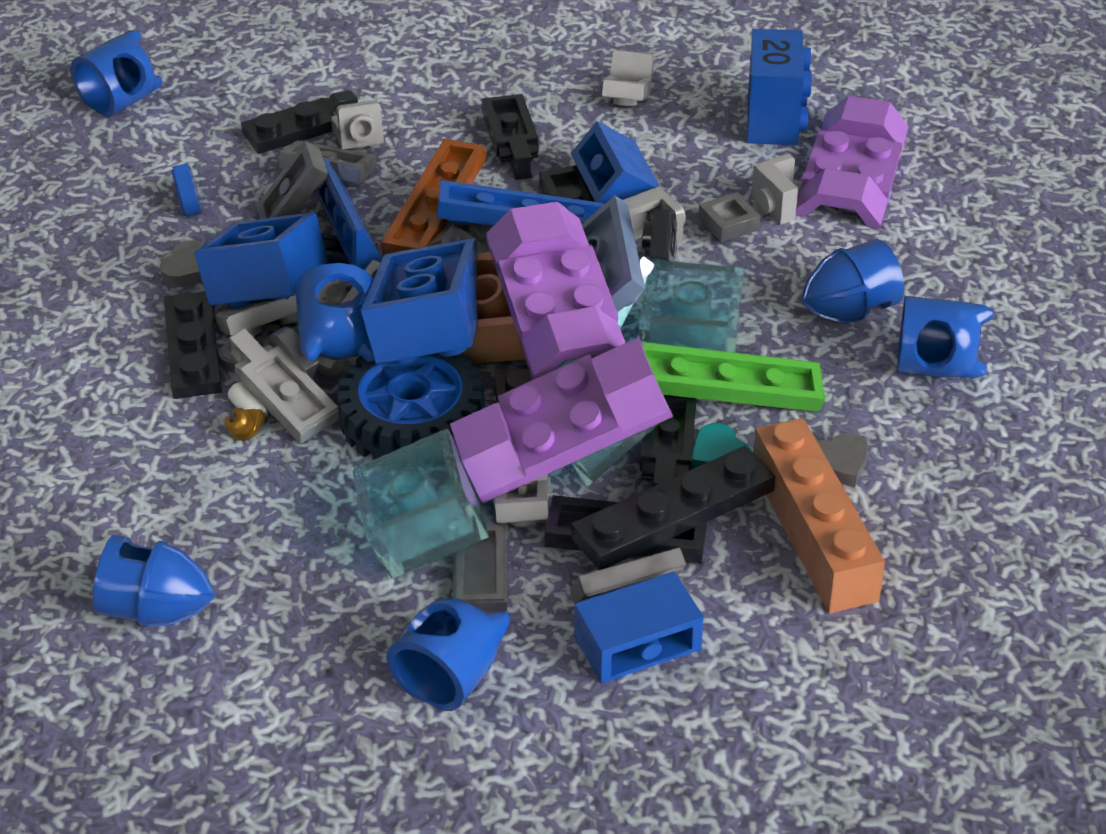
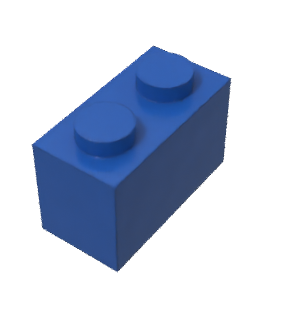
M598 121L595 122L570 153L595 202L606 203L614 195L624 200L660 186L636 142Z
M673 571L609 593L594 595L587 600L575 603L574 637L600 683H604L702 650L704 616L676 572Z

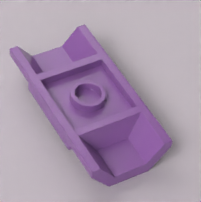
M847 96L825 114L802 178V186L796 205L797 216L805 217L819 205L855 210L868 227L881 228L909 127L891 102Z
M559 202L513 208L487 232L486 240L533 380L555 370L563 361L582 358L588 354H591V356L600 355L625 344L618 324V313L592 245L589 246L580 219Z
M635 338L592 358L591 354L579 358L499 395V402L450 424L461 461L483 503L673 417L654 376L640 338Z

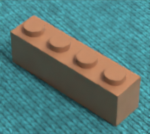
M804 418L755 428L753 454L776 476L774 491L766 494L828 613L879 602L885 560Z

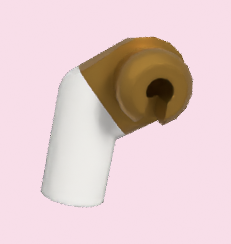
M238 382L228 391V398L236 407L232 409L236 416L233 419L226 416L224 425L234 439L245 441L254 438L258 434L268 416V410L242 382Z

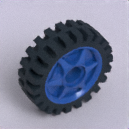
M439 353L424 355L404 365H395L392 361L376 364L375 359L367 362L360 356L356 359V366L349 365L345 370V378L341 377L338 384L339 391H337L340 425L348 444L351 447L356 446L357 453L363 457L371 454L373 462L383 465L389 457L391 459V466L403 468L405 460H412V468L424 467V458H430L432 464L435 465L444 462V452L452 458L459 455L450 424L485 408L483 381L480 378V371L476 365L471 366V360L466 355L458 357V354L448 357L440 356Z

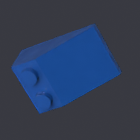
M475 238L384 254L361 308L376 364L392 361L395 365H404L417 360L420 356L439 353L440 356L444 357L454 356L472 347L478 327L477 243Z

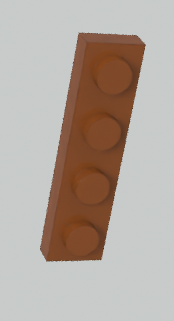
M443 139L382 239V257L384 254L422 248L429 245L448 222L447 219L437 218L440 180L472 184L486 161L485 145Z

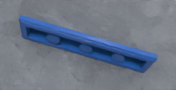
M323 158L328 174L323 186L318 191V199L350 265H355L365 270L372 260L381 263L383 257L352 197L329 160Z

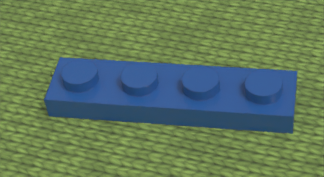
M440 180L437 218L447 219L449 222L458 225L477 223L494 226L510 209L559 202L576 215L582 224L605 203Z

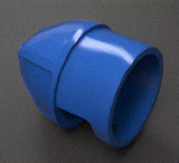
M874 239L848 249H837L822 259L807 279L801 301L816 316L840 323L860 321L867 318L871 307L880 305L884 309L901 302L904 295L903 274L892 249L884 241Z
M112 535L106 542L97 567L93 588V609L96 614L139 622L140 626L144 627L171 626L197 615L215 598V591L205 571L184 551L167 544V542L157 541L153 548L136 545L129 537Z

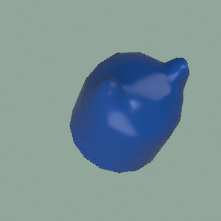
M130 30L72 60L70 67L71 78L80 98L85 105L107 118L145 98L157 90L163 83L159 75H154L152 62L139 44L142 38L140 31Z
M343 263L323 264L309 269L299 277L295 285L301 352L307 361H314L318 356L341 360L359 355L367 362L374 360L361 313L362 305L373 282V278L366 270L355 265ZM336 280L351 283L360 294L353 300L336 304L320 303L317 298L319 291L326 283Z
M905 296L899 334L897 373L945 378H978L986 375L987 366L977 358L981 342V326L993 319L995 311L982 304Z
M459 598L437 599L420 610L389 647L386 655L389 671L396 682L410 696L443 711H453L461 707L490 670L499 644L509 627L510 614L504 611L487 614L480 608Z

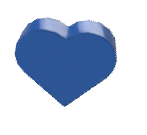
M188 163L173 166L171 172L184 216L189 217L202 214L197 186L191 167Z

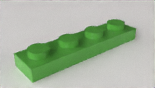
M642 342L646 350L645 354L663 395L820 412L825 401L819 362Z

